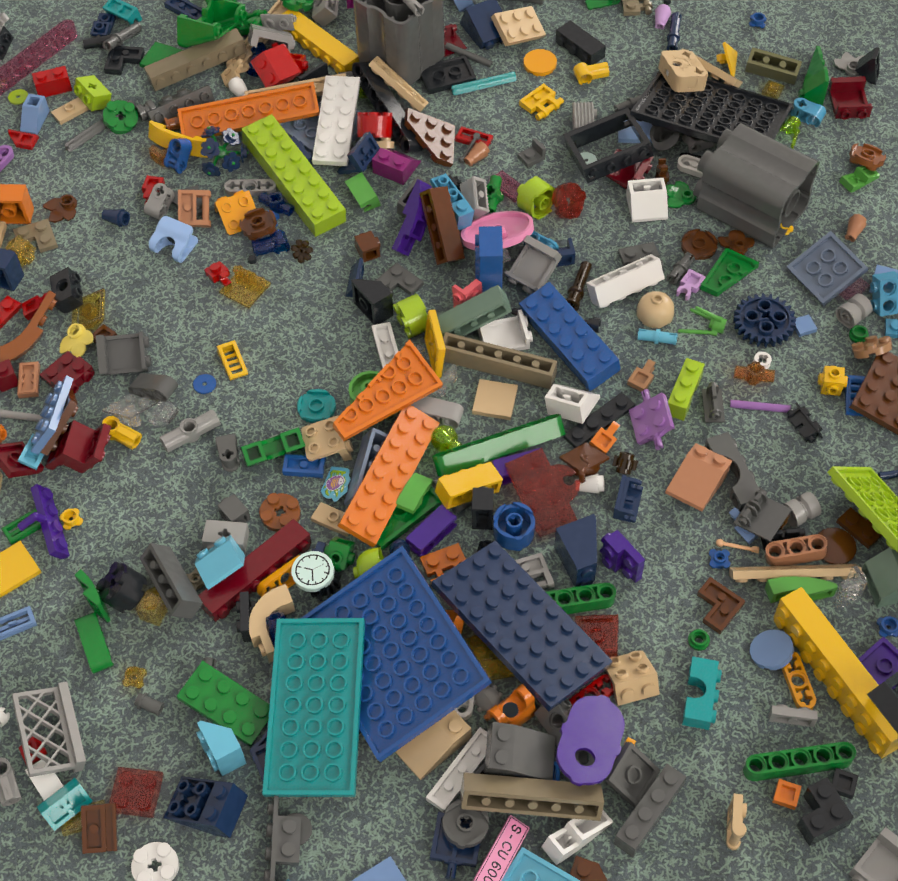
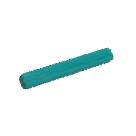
M512 71L451 86V92L456 96L515 82L516 74Z

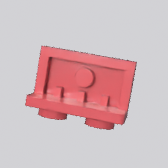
M475 279L464 289L456 284L453 285L454 307L481 294L482 282Z

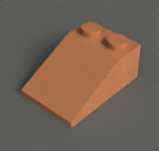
M695 443L686 455L665 493L703 511L726 479L732 460Z

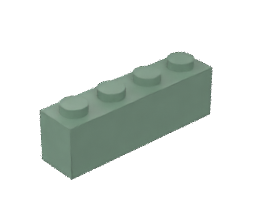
M496 285L437 317L442 337H444L445 332L465 336L512 312L506 293L499 285Z

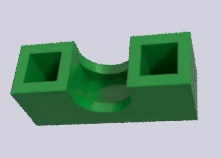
M298 427L280 433L275 437L242 446L240 450L245 465L248 468L303 449L305 443Z

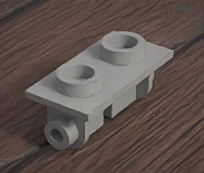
M260 14L264 27L278 30H295L293 23L297 21L296 15Z

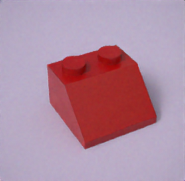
M284 43L263 51L250 61L265 87L287 84L302 73Z
M66 66L32 73L38 95L49 97L73 91Z

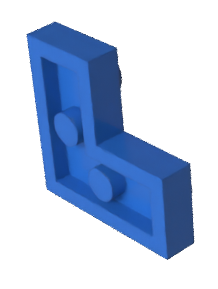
M306 452L305 455L285 454L282 469L283 476L323 478L326 457L309 461L306 457Z

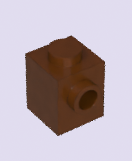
M372 231L354 236L355 248L364 262L380 257V241L378 237H374Z

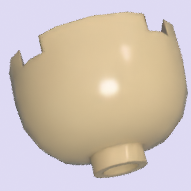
M648 292L640 299L637 305V317L647 327L662 328L673 320L675 313L674 303L663 292Z

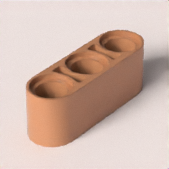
M814 534L771 542L765 548L766 562L770 566H789L821 560L827 554V540L823 535ZM819 545V546H821L822 548H821V549H814L813 546ZM799 549L801 552L794 553L792 550ZM771 553H779L780 555L777 556V557H774V556H771L770 554H771Z

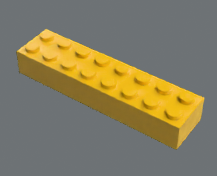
M802 587L780 598L774 615V622L779 629H783L791 637L793 645L800 651L803 662L810 664L816 679L820 682L823 681L829 696L839 702L842 713L846 717H850L855 723V730L859 735H864L869 742L870 750L874 754H878L882 759L898 749V733L867 695L879 686Z

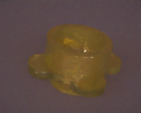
M136 666L128 667L125 670V679L122 681L125 687L135 686L137 689L144 686L143 679L147 675L146 669H140Z

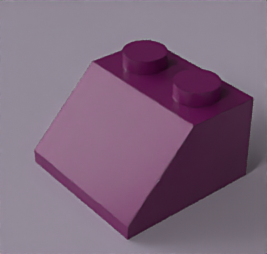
M380 148L372 158L373 173L402 185L406 183L421 163L418 159L390 148Z

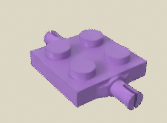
M645 389L641 391L643 402L629 410L636 441L640 445L654 441L655 449L661 450V448H664L661 437L675 428L666 395L660 393L651 398L649 390Z

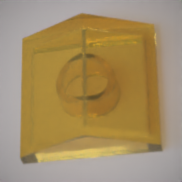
M104 288L82 297L83 305L79 307V324H82L86 330H97L104 321ZM78 308L72 312V324L77 323Z

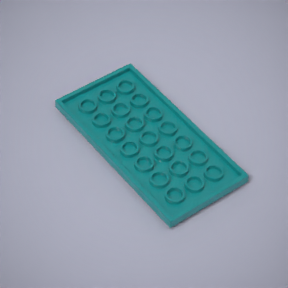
M364 618L277 619L262 792L264 797H274V795L279 797H355L365 633Z

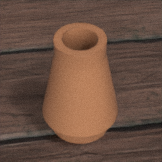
M482 141L475 143L464 158L465 163L471 167L487 157L490 152L488 146Z
M854 214L849 218L845 239L855 242L856 238L867 226V220L864 216Z

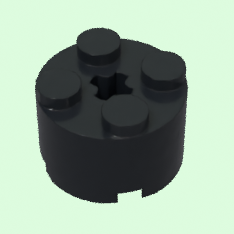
M114 562L106 576L98 581L96 589L99 590L104 603L121 613H125L124 610H132L142 599L145 593L142 591L143 584L147 586V579L144 575L126 564Z

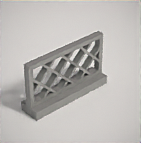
M61 682L58 683L57 687L13 693L12 701L29 777L73 770L74 773L82 771L86 759L68 683ZM53 695L54 702L49 706L40 701L41 698ZM28 699L33 704L27 710L19 705V700ZM36 705L47 710L42 718L31 712ZM49 713H52L59 719L55 726L45 721ZM27 716L38 722L32 730L23 723ZM41 724L51 730L46 738L36 732ZM54 733L63 737L64 741L60 746L49 740ZM32 736L42 742L37 750L28 745V741ZM45 744L56 750L51 758L40 752ZM58 753H61L68 758L69 763L59 764L54 759ZM36 756L47 762L43 768L33 769L32 761Z

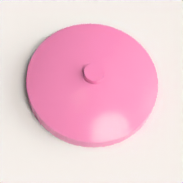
M502 211L487 214L473 220L471 226L462 229L461 240L466 248L475 250V247H479L475 246V235L479 234V227L502 226L503 249L524 241L527 235L530 236L533 233V219L530 215L519 211Z

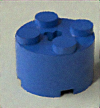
M512 502L509 505H501L496 510L493 519V535L501 547L507 550L521 551L533 541L535 518L532 510L527 505L520 502Z

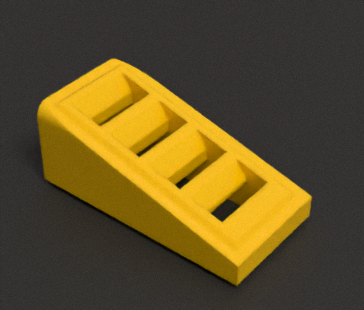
M235 340L217 346L218 355L230 381L248 375ZM234 351L233 354L226 356L224 355L225 353ZM233 357H236V358H237V359H235V360H231V361H228V362H227V359H230V358H233ZM238 362H239V364H240V365H237V366H234V367H231V368L229 367V365H232V364H235V363H238ZM242 369L241 372L232 374L231 372L234 370Z

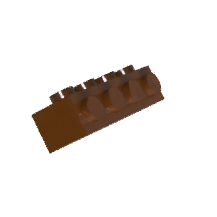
M448 187L430 188L420 192L437 265L464 259V249Z

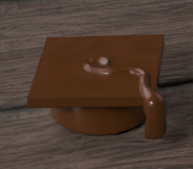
M587 442L559 457L560 460L570 466L571 472L578 476L580 483L586 482V476L596 474L600 469V464L610 459L609 456Z

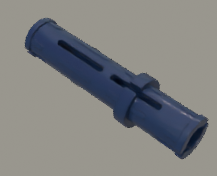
M674 12L671 15L670 29L667 35V51L669 48L671 51L677 50L678 42L680 41L679 31L682 15H679V12Z

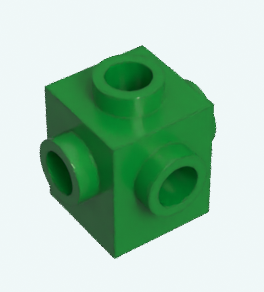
M335 536L330 540L329 545L326 546L324 554L332 560L336 571L345 570L354 563L356 555L353 553L355 542Z

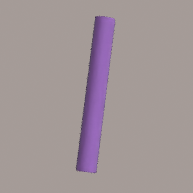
M730 400L731 408L787 413L790 410V405Z

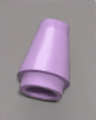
M661 4L655 9V28L664 29L671 15L668 5Z

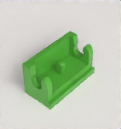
M362 172L344 181L361 208L365 207L363 209L364 212L381 206L376 193Z

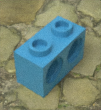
M895 271L872 275V282L870 283L872 311L880 317L898 314V274Z

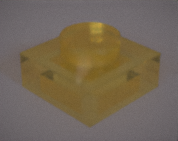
M769 80L761 95L778 99L785 86Z

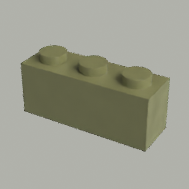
M752 47L746 65V72L795 85L802 61Z

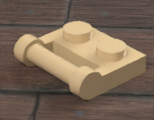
M735 793L727 811L726 845L731 850H737L740 847V839L747 830L743 823V818H746L747 803H743L742 794Z

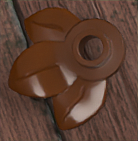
M66 194L61 198H53L46 202L43 207L51 211L49 221L55 223L63 219L67 221L73 219L76 215V198Z
M731 230L727 237H718V242L721 246L745 255L748 248L753 247L755 244L753 238L745 237L744 233L739 230Z

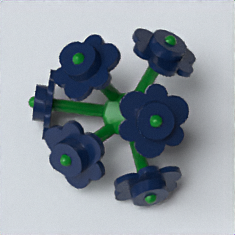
M208 126L204 129L201 137L211 136V138H208L206 142H202L201 154L209 159L215 156L213 163L207 162L202 164V171L208 176L219 177L221 175L219 168L215 166L219 159L223 158L222 167L232 172L234 169H239V161L241 159L242 163H244L245 158H248L249 151L247 147H244V142L241 143L239 134L233 129L227 128V130L222 132L223 141L225 142L223 146H219L214 134L220 131V127ZM241 143V151H227L226 149L228 144L235 146V144L239 145Z

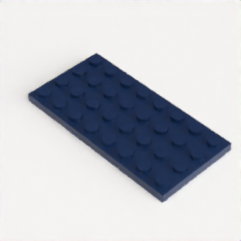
M496 541L445 572L431 583V587L548 712L610 667L613 662Z

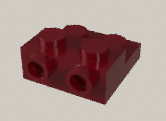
M67 351L40 373L39 376L54 388L58 381L62 382L67 375L73 378L70 390L74 391L75 394L81 385L93 378L95 372L92 365L80 356L76 357Z

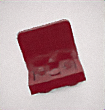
M616 149L614 153H617L622 150ZM654 157L611 173L606 177L627 189L628 181L645 179L643 174H648L653 165L650 163Z

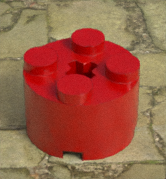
M357 112V137H362L364 133L370 132L374 138H392V113Z

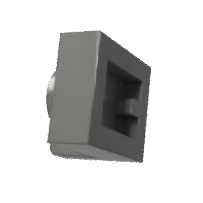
M535 138L532 140V147L518 153V158L529 168L545 160L546 148L543 143H540Z

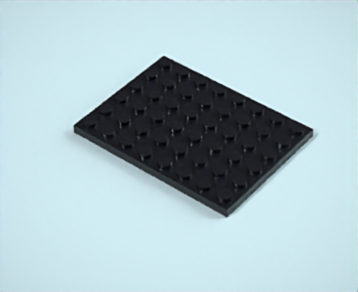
M659 71L631 109L630 114L637 121L651 123L653 126L664 127L673 132L677 131L689 137H696L705 142L717 144L725 129L728 128L733 131L740 123L775 140L787 120L793 104L708 78L703 91L675 92Z

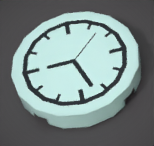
M309 551L296 558L292 565L291 574L294 582L300 589L306 592H317L330 585L334 578V566L332 560L326 554L319 551Z

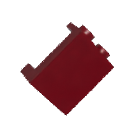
M865 76L830 79L828 92L835 119H864L870 117L873 106L871 103L868 104L865 94Z

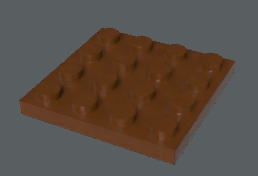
M887 352L875 356L849 408L897 435L898 356Z

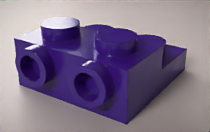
M618 529L613 533L604 535L601 539L603 546L599 550L602 554L604 566L608 569L611 568L614 572L622 568L623 575L627 579L631 578L634 583L642 579L645 563L642 555Z

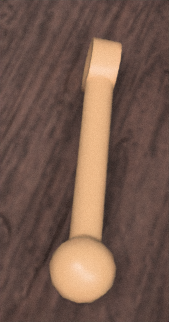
M722 539L716 541L718 547L727 546L755 553L760 551L758 546H743L724 542Z

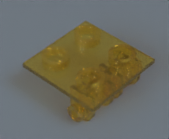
M235 265L233 267L235 275L230 279L232 283L226 287L224 286L219 293L250 308L271 285V282L265 280L264 277L257 276L251 270L244 269L241 265Z

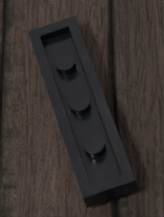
M621 392L589 415L583 424L578 423L567 431L563 438L574 448L589 442L601 427L604 430L608 428L613 421L616 422L627 414L630 409L634 408L635 403Z

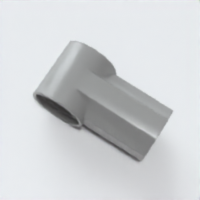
M1 757L0 769L7 767V771L0 775V802L4 807L22 800L15 778L14 768L6 758Z

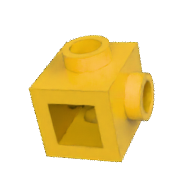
M824 366L823 372L818 375V385H821L820 394L840 396L843 387H847L848 376H845V368Z

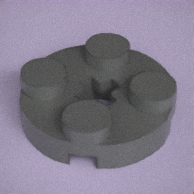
M460 799L447 807L442 819V830L447 840L456 845L457 848H471L484 840L488 831L489 817L486 811L461 809ZM461 819L465 821L470 820V828H462L460 826Z

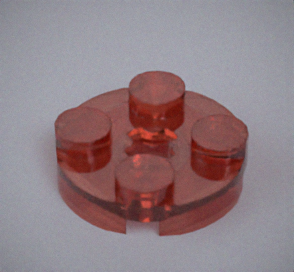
M565 182L557 186L552 195V205H555L556 210L554 211L557 216L563 219L578 218L584 207L586 193L581 190L579 185L573 182Z

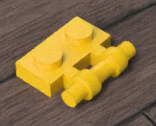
M543 83L519 100V106L530 114L537 111L538 113L535 115V118L539 121L542 118L548 117L549 113L553 110L559 109L564 100L561 97L556 100V92Z

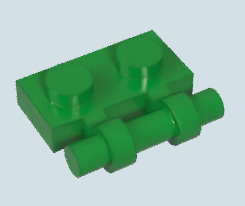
M257 9L252 13L246 12V19L235 28H237L241 36L248 35L250 24L263 26L260 14H267V11Z

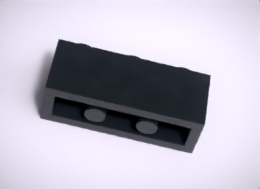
M571 20L556 29V43L567 49L571 55L578 57L581 62L593 65L605 57L606 45Z

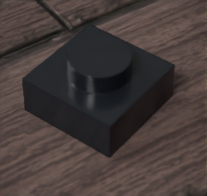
M836 768L831 783L840 796L852 799L859 775Z

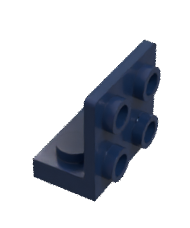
M370 132L364 133L347 154L349 158L348 166H341L337 171L338 174L361 173L367 169L368 164L380 149Z

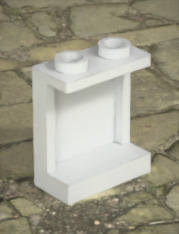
M522 309L518 310L516 317L494 320L477 329L480 341L518 351L530 349V342H533L532 332L527 329L528 319L527 316H523Z

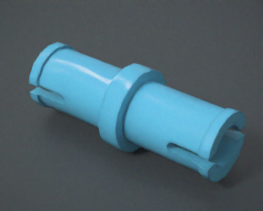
M639 328L637 340L651 341L654 344L666 343L676 345L678 333L663 332L661 329H656L655 331Z

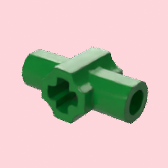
M492 175L486 186L489 212L491 213L496 212L497 205L504 198L500 191L502 178L497 175Z

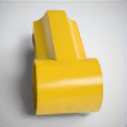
M582 62L573 68V72L580 85L587 82L589 84L593 79L608 77L610 73L607 62L587 65Z
M108 416L102 421V424L105 423L114 428L109 432L111 435L110 440H115L132 450L140 443L142 434L120 423L117 417Z

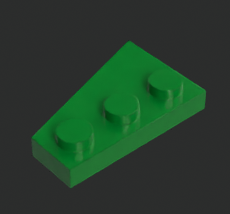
M725 248L702 282L700 290L717 297L758 268L759 262Z

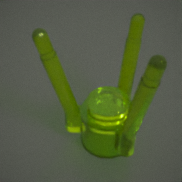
M796 116L789 117L780 132L785 131L787 134H794L791 148L793 149L800 133L799 127L801 125L800 119Z

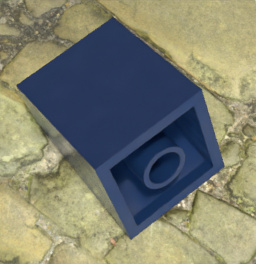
M486 0L467 7L460 21L461 26L480 50L486 48V50L491 49L499 42L504 44L491 19L493 14L502 12L497 0Z
M595 514L560 526L555 531L554 549L574 587L591 585L595 581L597 568Z

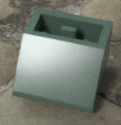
M889 547L866 561L861 570L877 608L898 603V554L896 550Z

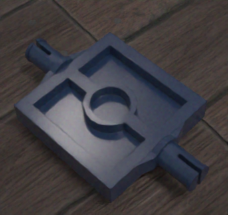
M438 812L430 860L447 864L445 878L450 880L451 874V880H455L457 866L477 867L480 843L471 848H457L456 845L449 842L442 830L444 813ZM461 819L460 826L468 829L470 828L469 824L471 821Z

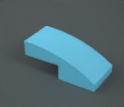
M32 433L17 462L37 470L45 454L40 452L37 455L31 452L33 446L31 439L34 435Z

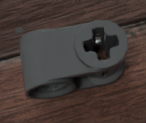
M235 433L215 437L223 469L227 472L236 471L240 466Z

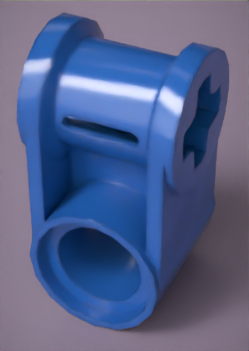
M186 138L172 139L169 142L167 154L164 158V166L167 168L171 167L178 174H181L187 167L192 150L191 141Z

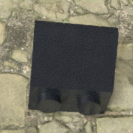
M351 280L354 304L373 325L381 324L394 316L392 306L393 292L388 286L386 287L381 281Z

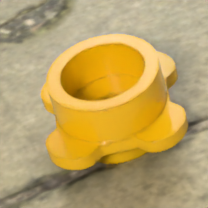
M67 509L60 515L59 518L63 521V528L65 530H70L76 525H82L83 519L79 517L80 512L78 509Z

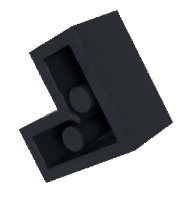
M828 777L807 787L803 796L813 811L800 818L797 828L808 845L811 846L850 825L854 817Z

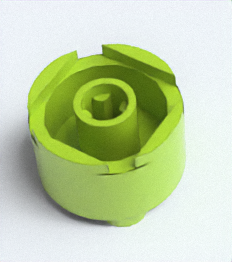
M534 176L525 184H521L517 189V206L538 220L551 213L552 209L550 208L553 203L556 205L558 201V191L538 176Z
M418 294L411 295L392 305L397 314V321L400 326L403 325L405 327L404 332L408 339L425 332L427 322L426 307Z

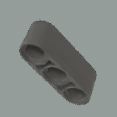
M140 373L128 390L133 396L137 395L142 400L166 402L177 389L178 383L167 375Z

